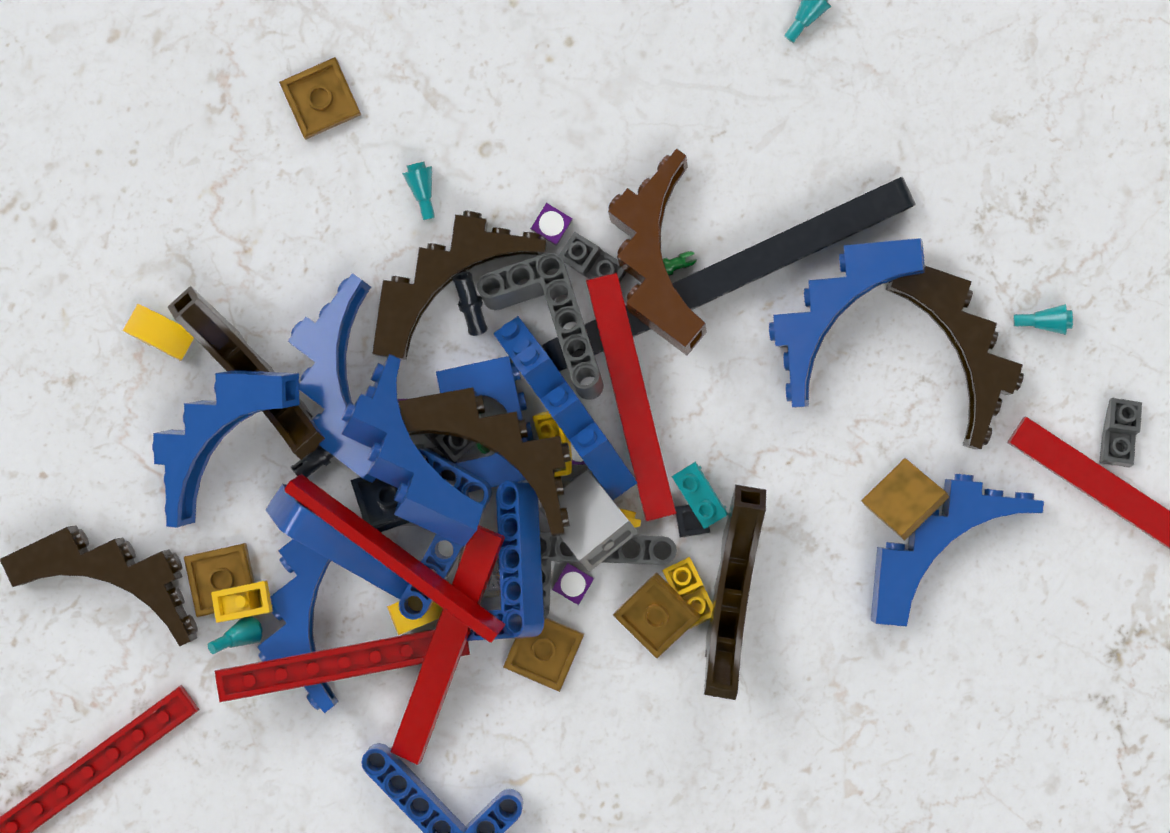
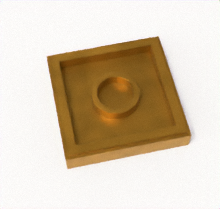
M336 57L279 82L305 140L361 115Z
M904 458L861 502L905 541L949 496L946 491Z
M246 543L184 556L196 617L214 614L211 592L255 583Z
M657 572L613 614L655 658L662 655L701 616Z
M546 618L544 620V628L538 636L515 638L503 668L560 692L584 637V633Z

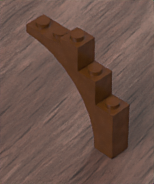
M676 149L671 156L666 155L660 161L657 167L658 171L651 179L647 178L642 182L638 189V195L629 188L622 195H616L609 204L608 214L611 223L632 238L631 240L626 239L618 249L617 259L619 266L642 283L641 285L636 284L628 293L626 302L628 311L688 356L707 333L706 323L685 304L673 287L664 267L661 254V228L665 208L675 185L688 168L686 155Z

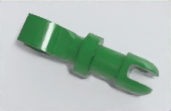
M687 251L670 260L667 257L664 258L663 264L668 276L673 275L675 270L693 266L697 259L688 262L685 259L695 253Z

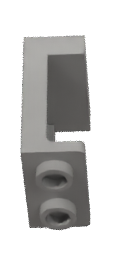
M588 469L582 474L575 476L569 485L564 488V495L558 496L560 508L567 507L570 526L564 527L565 535H560V537L589 572L638 533ZM541 506L539 509L546 517L545 510L543 506Z

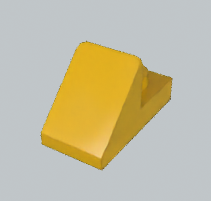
M268 581L211 592L216 623L273 612Z

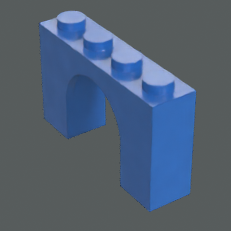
M509 356L436 371L440 393L474 387L477 395L482 394V396L497 400L504 406L507 413L517 411L519 419H523L522 411L527 410L524 392L518 393L515 382L521 380L520 372L513 362L511 363ZM530 422L526 423L528 437L523 438V442L534 440ZM497 453L487 457L455 463L485 480L491 488L500 486L505 481L520 482L526 480L514 466ZM472 485L468 492L482 490V488Z

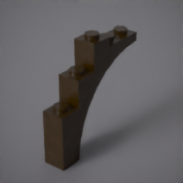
M463 211V215H455L450 251H445L446 246L433 243H428L427 248L419 247L414 284H409L410 278L392 276L391 281L383 280L372 354L381 357H388L390 354L399 359L407 360L412 336L423 313L434 298L453 281L452 278L456 274L467 272L475 266L497 258L545 254L547 241L541 239V234L533 232H523L522 236L510 235L511 230L497 227H493L492 232H487L488 222L486 219L481 218L482 214L478 212Z
M925 266V273L888 282L885 290L907 299L927 313L944 331L954 347L965 373L969 396L968 425L963 446L972 449H982L983 445L988 444L992 435V428L989 427L992 417L997 416L1002 405V399L999 398L1000 394L1011 395L1014 393V390L1018 391L1024 378V373H1021L1023 364L988 353L989 349L992 350L998 338V332L995 331L997 323L962 311L963 307L967 308L970 304L973 291L969 290L972 281Z
M192 286L188 287L168 306L174 319L226 371L274 372L272 367L246 343L240 332ZM300 399V405L262 411L300 460L315 451L325 439L312 420V414Z
M474 387L398 401L401 417L409 435L439 434L456 436L481 444L507 460L523 475L536 492L545 510L551 535L553 537L565 535L564 527L570 526L567 507L560 508L558 496L564 495L561 476L555 477L554 472L565 471V462H570L571 457L568 443L562 444L560 436L523 442V438L528 437L525 418L519 419L517 411L481 418L480 414L485 413L482 394H476Z
M735 484L729 515L722 537L721 561L714 586L713 610L706 634L704 695L736 700L738 694L744 624L754 562L766 512V489Z
M77 525L65 527L0 558V562L12 587L21 586L41 578L59 575L85 576L109 582L130 592L148 605L167 625L179 647L198 638L195 633L198 631L197 624L190 614L187 615L182 604L185 601L182 592L177 586L174 587L172 584L173 581L183 577L180 572L183 567L179 557L175 553L172 554L170 549L156 553L135 564V551L130 542H125L123 537L113 539L88 551V538L84 531L78 529Z

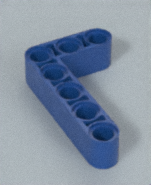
M419 448V452L427 457L431 467L440 476L447 469L455 473L456 483L453 487L462 494L469 497L468 491L472 485L480 486L483 489L484 498L479 502L484 505L483 514L492 496V489L489 483L427 448ZM436 534L421 562L428 568L434 569L439 576L446 580L464 546ZM445 540L452 544V556L446 557L440 554L438 550L440 541ZM408 584L400 599L399 610L408 619H418L430 609L434 601L411 584ZM410 596H417L421 599L423 603L422 610L414 611L409 607L408 599Z
M505 481L498 487L496 493L498 534L505 536L499 552L501 610H489L488 612L506 625L494 640L536 637L544 628L538 496L529 483ZM472 629L467 638V641L485 640Z
M282 483L265 510L283 533L392 596L401 599L409 584L407 581L287 494L284 490L287 485Z
M381 743L373 744L362 757L361 764L365 773L423 833H439L435 829L434 823L440 820L446 821L450 825L451 830L448 833H482L478 825L483 821H489L494 825L495 830L492 833H504L521 816L523 808L521 794L514 789H505L465 826L397 755L390 752L391 749L387 745ZM380 753L383 755L385 765L381 767L374 766L370 762V754ZM396 775L404 777L407 787L404 789L395 788L392 785L391 778ZM416 798L425 799L428 802L429 809L418 811L413 806V800ZM505 799H512L516 802L518 808L513 812H505L501 808L500 803Z

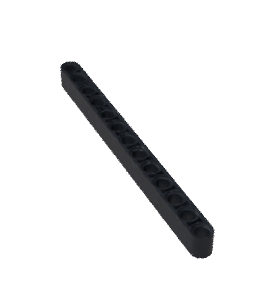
M897 178L672 283L685 304L693 310L915 206L916 203L904 178ZM625 305L633 337L651 329L628 311L627 305ZM596 320L586 323L585 327L594 355L603 352ZM558 337L544 343L542 347L558 371L567 369ZM578 349L574 351L572 357L582 356L585 350Z

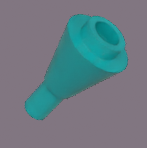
M802 0L796 13L795 21L784 37L794 43L805 27H808L831 7L828 0Z
M425 162L407 165L408 172L402 174L416 201L419 202L423 220L435 218L430 199L432 197V166L426 167Z
M1066 304L1034 312V314H1014V327L1034 326L1037 329L1066 335L1067 329L1073 328V311L1067 310Z
M253 616L241 618L222 637L209 642L208 650L210 653L216 654L228 647L232 648L259 643L262 639V625Z

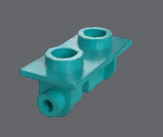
M695 461L671 477L705 529L729 514L726 511L727 507L723 506L701 471L702 467L698 466Z

